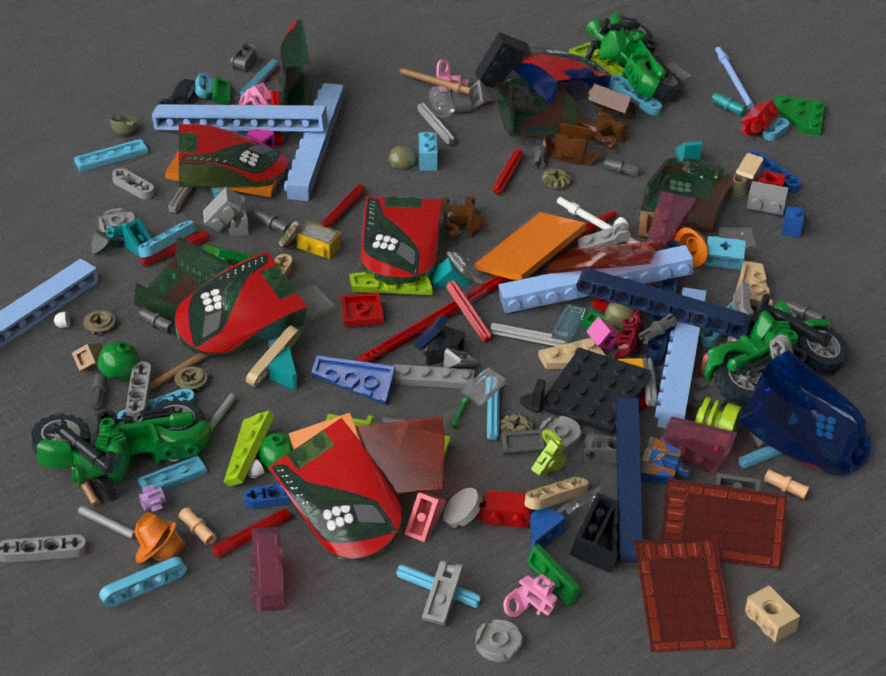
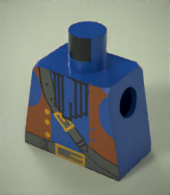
M650 436L640 466L641 482L668 485V482H674L675 475L688 478L692 465L680 462L682 453L680 449Z

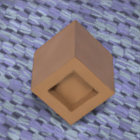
M641 211L638 236L660 238L663 214Z
M86 344L72 352L79 371H85L98 363L99 354L103 349L101 344Z

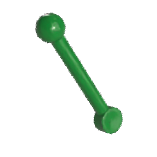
M467 396L462 398L460 409L451 424L453 428L458 424L465 405L470 402Z

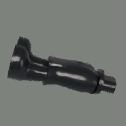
M192 79L181 80L175 86L172 95L168 99L163 98L160 100L158 105H190V100L195 92V81Z

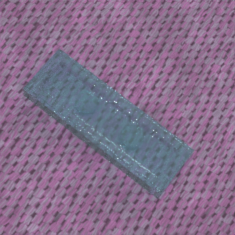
M566 305L552 331L551 338L571 342L582 321L585 309Z

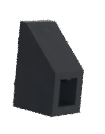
M444 326L441 332L433 338L431 344H428L425 348L426 365L431 366L443 363L446 348L462 351L465 347V332Z

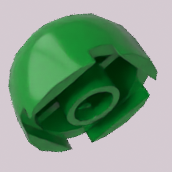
M112 341L103 347L98 357L97 366L101 373L109 378L114 376L119 377V381L130 380L132 368L140 362L139 354L135 347L127 342Z
M278 432L264 437L256 454L257 460L261 463L264 472L273 474L268 467L285 455L297 467L298 460L289 435ZM277 466L275 467V469L279 470L280 468V470H282L284 467Z

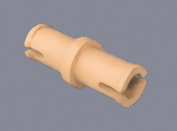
M771 469L767 471L764 482L781 488L782 492L786 493L787 491L802 499H805L810 488L792 480L790 476L785 477Z
M189 507L184 508L179 513V518L189 527V531L193 535H197L206 546H210L216 541L217 535Z

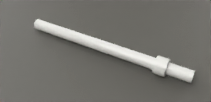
M561 196L558 198L557 203L567 208L571 214H577L603 230L613 227L581 209L580 205L575 202L571 203ZM632 237L624 241L644 254L654 252L653 249Z

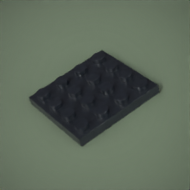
M579 347L543 398L541 410L557 416L572 418L578 423L613 435L616 431V397H638L652 377L651 370Z

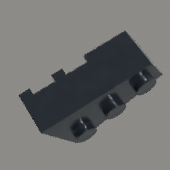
M499 32L475 71L477 80H481L484 85L492 88L496 86L532 54L528 43Z
M597 493L575 538L569 555L609 573L612 572L617 559L618 501Z

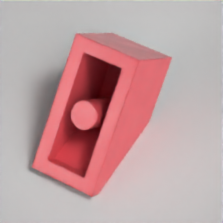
M418 492L404 535L426 542L440 520L446 500L428 493Z

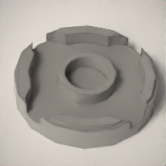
M122 208L111 209L104 212L102 217H99V228L102 232L112 231L107 230V227L129 223L136 219L133 212H126Z
M559 416V418L554 419V417H550L543 421L540 429H549L562 439L561 442L566 447L564 451L574 448L581 440L580 426L572 418Z
M465 488L456 493L444 509V521L453 528H457L458 525H467L480 511L479 504L483 500L481 494L474 488Z
M497 619L492 620V623L487 624L486 622L481 625L476 633L475 644L477 651L490 661H509L521 651L522 634L518 631V627L509 621Z

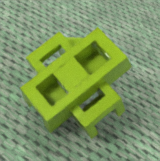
M545 429L542 431V436L547 446L531 468L538 475H547L549 471H560L568 459L562 453L566 448L561 442L562 439L551 430Z

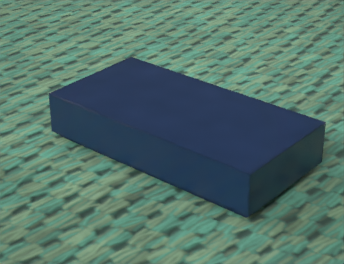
M442 314L421 333L414 346L419 350L422 349L441 332L448 321L447 318Z

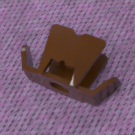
M561 123V134L555 135L556 146L550 137L543 139V146L547 151L548 157L558 159L560 162L590 166L602 151V148L599 147L594 153L586 152L592 133L591 128Z

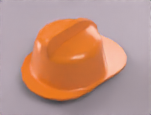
M691 228L680 229L676 233L674 241L681 242L683 246L686 245L693 258V267L702 266L708 256L704 236Z
M152 512L145 513L138 520L134 533L141 546L136 553L135 559H143L154 549L172 521L165 522Z
M175 522L171 523L165 530L154 549L143 559H136V563H142L150 557L163 562L179 555L186 542L175 531Z

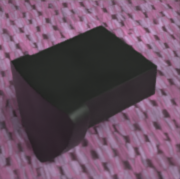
M94 231L91 242L92 253L99 254L107 247L121 248L124 241L118 237L109 238L106 232Z
M538 378L533 394L520 397L522 406L530 411L540 412L541 402L545 397L546 380Z

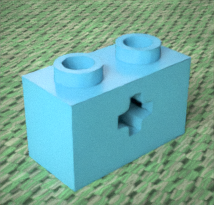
M419 133V171H437L436 133Z
M708 236V256L704 265L741 270L746 241Z

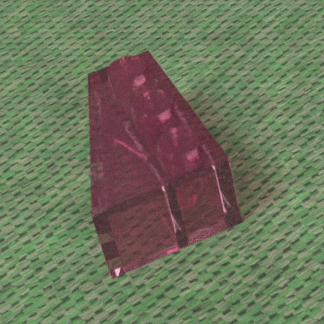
M660 191L648 236L647 247L654 251L665 250L667 243L674 241L676 233L684 227L690 215L695 211L697 199Z
M671 416L659 440L682 451L681 459L714 475L731 450L737 432Z
M280 527L252 529L253 553L249 554L250 567H254V571H250L251 585H255V589H251V603H256V612L284 610Z

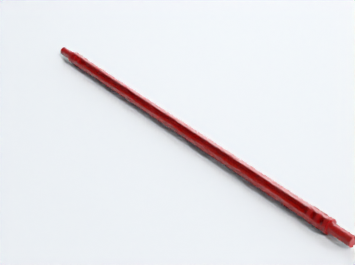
M611 210L603 216H597V218L607 222L614 218L617 213L615 210ZM587 222L586 230L563 249L577 242L578 238L599 229V227L591 222ZM495 276L465 295L472 304L499 288L498 284L507 283L512 279ZM455 300L363 353L355 361L374 362L421 334L442 314L448 318L460 311V307Z

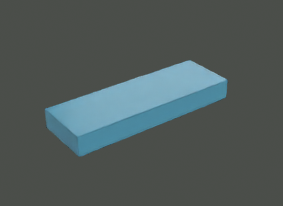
M197 455L138 478L141 488L153 484L155 488L161 487L162 491L206 475L207 468Z

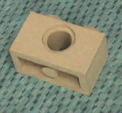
M770 585L748 596L745 608L747 616L754 620L764 634L769 636L775 643L797 631L800 615Z

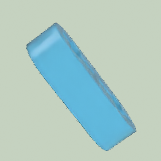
M200 73L195 80V93L203 99H207L212 92L213 80L209 75Z
M776 118L763 131V138L768 141L777 140L788 131L789 121L785 118Z

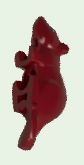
M639 310L634 311L629 319V324L627 319L622 321L624 330L617 333L619 351L614 354V358L617 360L625 359L627 356L635 354L638 350L639 333L645 330Z

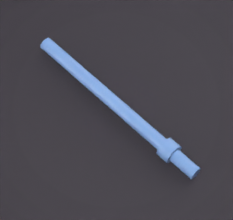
M717 47L715 51L718 54L720 63L726 68L746 106L749 109L753 108L754 104L730 64L727 53L721 47Z

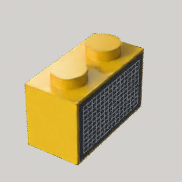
M308 221L297 233V248L331 259L341 248V232Z

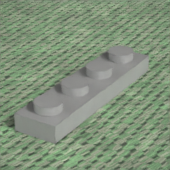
M394 364L396 372L392 384L472 390L474 387L475 370Z

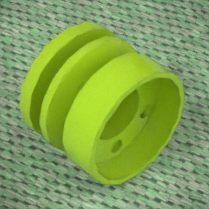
M706 397L697 413L694 438L701 440L705 432L704 441L709 442L714 434L716 435V445L730 449L738 430L739 422L737 420L742 413V407L728 403L724 410L721 411L720 400H716L712 408L713 398Z

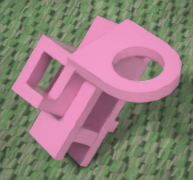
M439 60L437 63V78L453 83H463L468 87V79H461V75H450V63L448 60ZM442 63L446 64V70L444 72L441 71ZM439 86L440 90H452L446 87Z
M264 83L257 84L251 89L248 88L242 95L239 105H247L248 103H252V105H271L272 90H268Z
M541 574L535 580L530 576L521 579L519 583L523 586L516 588L504 600V610L509 617L519 616L531 605L538 609L536 614L545 613L549 616L555 607L558 597L552 594L555 583ZM511 599H514L517 605L515 612H512L509 607Z

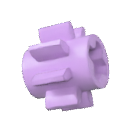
M152 484L142 488L143 493L139 495V499L143 509H150L151 512L162 509L161 504L166 502L161 487L155 488Z

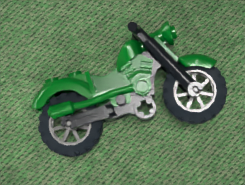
M620 12L613 13L610 19L605 18L604 21L594 19L589 22L587 32L590 35H595L599 40L591 41L585 56L587 59L591 60L594 51L599 49L600 58L613 61L624 68L622 75L628 78L630 86L641 96L649 100L652 95L662 99L665 98L666 100L678 98L684 84L675 73L670 72L671 70L668 69L660 56L654 55L658 45L652 40V33H650L649 29H646V26L641 25L635 18L622 16Z
M764 294L761 303L757 307V310L762 312L761 315L751 317V325L747 334L749 338L743 335L738 340L728 341L718 347L711 348L707 352L709 357L705 362V380L711 382L714 379L716 388L720 389V394L723 397L726 396L728 401L736 402V405L739 406L746 405V407H751L753 404L756 406L765 399L771 389V384L761 375L768 361L774 366L770 341L777 335H785L790 340L797 373L803 364L809 370H815L816 373H835L841 368L848 357L849 348L846 347V341L842 339L841 334L834 332L833 328H827L830 325V321L812 318L802 322L791 316L790 308L785 302L779 301L774 307L768 305L771 296ZM781 359L783 365L787 367V363ZM770 368V375L772 376L774 373H772L773 370Z
M173 399V401L164 400L161 404H155V407L149 411L139 412L135 417L126 415L124 419H118L117 414L110 410L100 412L97 415L98 427L94 446H91L88 423L83 422L82 418H76L72 414L68 416L61 413L57 416L54 414L49 415V418L44 417L40 419L39 423L34 425V429L31 431L32 448L37 455L38 464L53 469L74 467L75 469L71 470L73 483L77 482V486L81 487L87 480H92L106 490L108 500L111 502L117 499L114 483L118 484L125 478L132 456L150 453L155 464H160V460L186 459L199 455L207 447L211 437V427L209 423L204 421L202 409L197 407V404L189 403L188 400L184 399L183 401H179V399Z

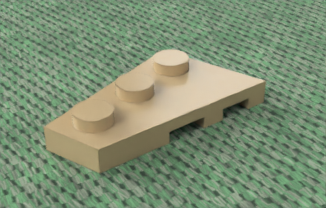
M744 260L736 288L737 290L742 281L750 284V303L757 307L761 303L764 294L770 295L763 264ZM770 299L768 304L770 306H773L772 299Z
M587 338L539 350L538 357L546 369H564L579 347L602 355L605 354L592 338Z

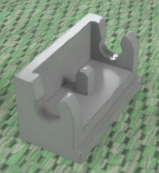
M241 196L242 210L240 214L235 216L228 225L230 237L248 235L244 196Z

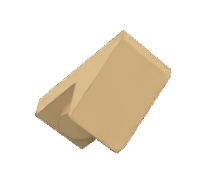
M747 153L736 174L750 179H759L764 171L760 170L763 158Z

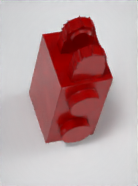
M772 99L755 105L741 121L743 124L742 132L745 136L765 131L780 114Z
M487 490V497H482V503L480 502L479 504L480 511L475 518L484 520V524L528 528L530 508L524 505L526 493Z

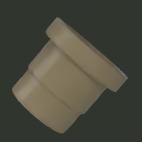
M735 175L729 193L735 197H744L747 194V178L742 175Z

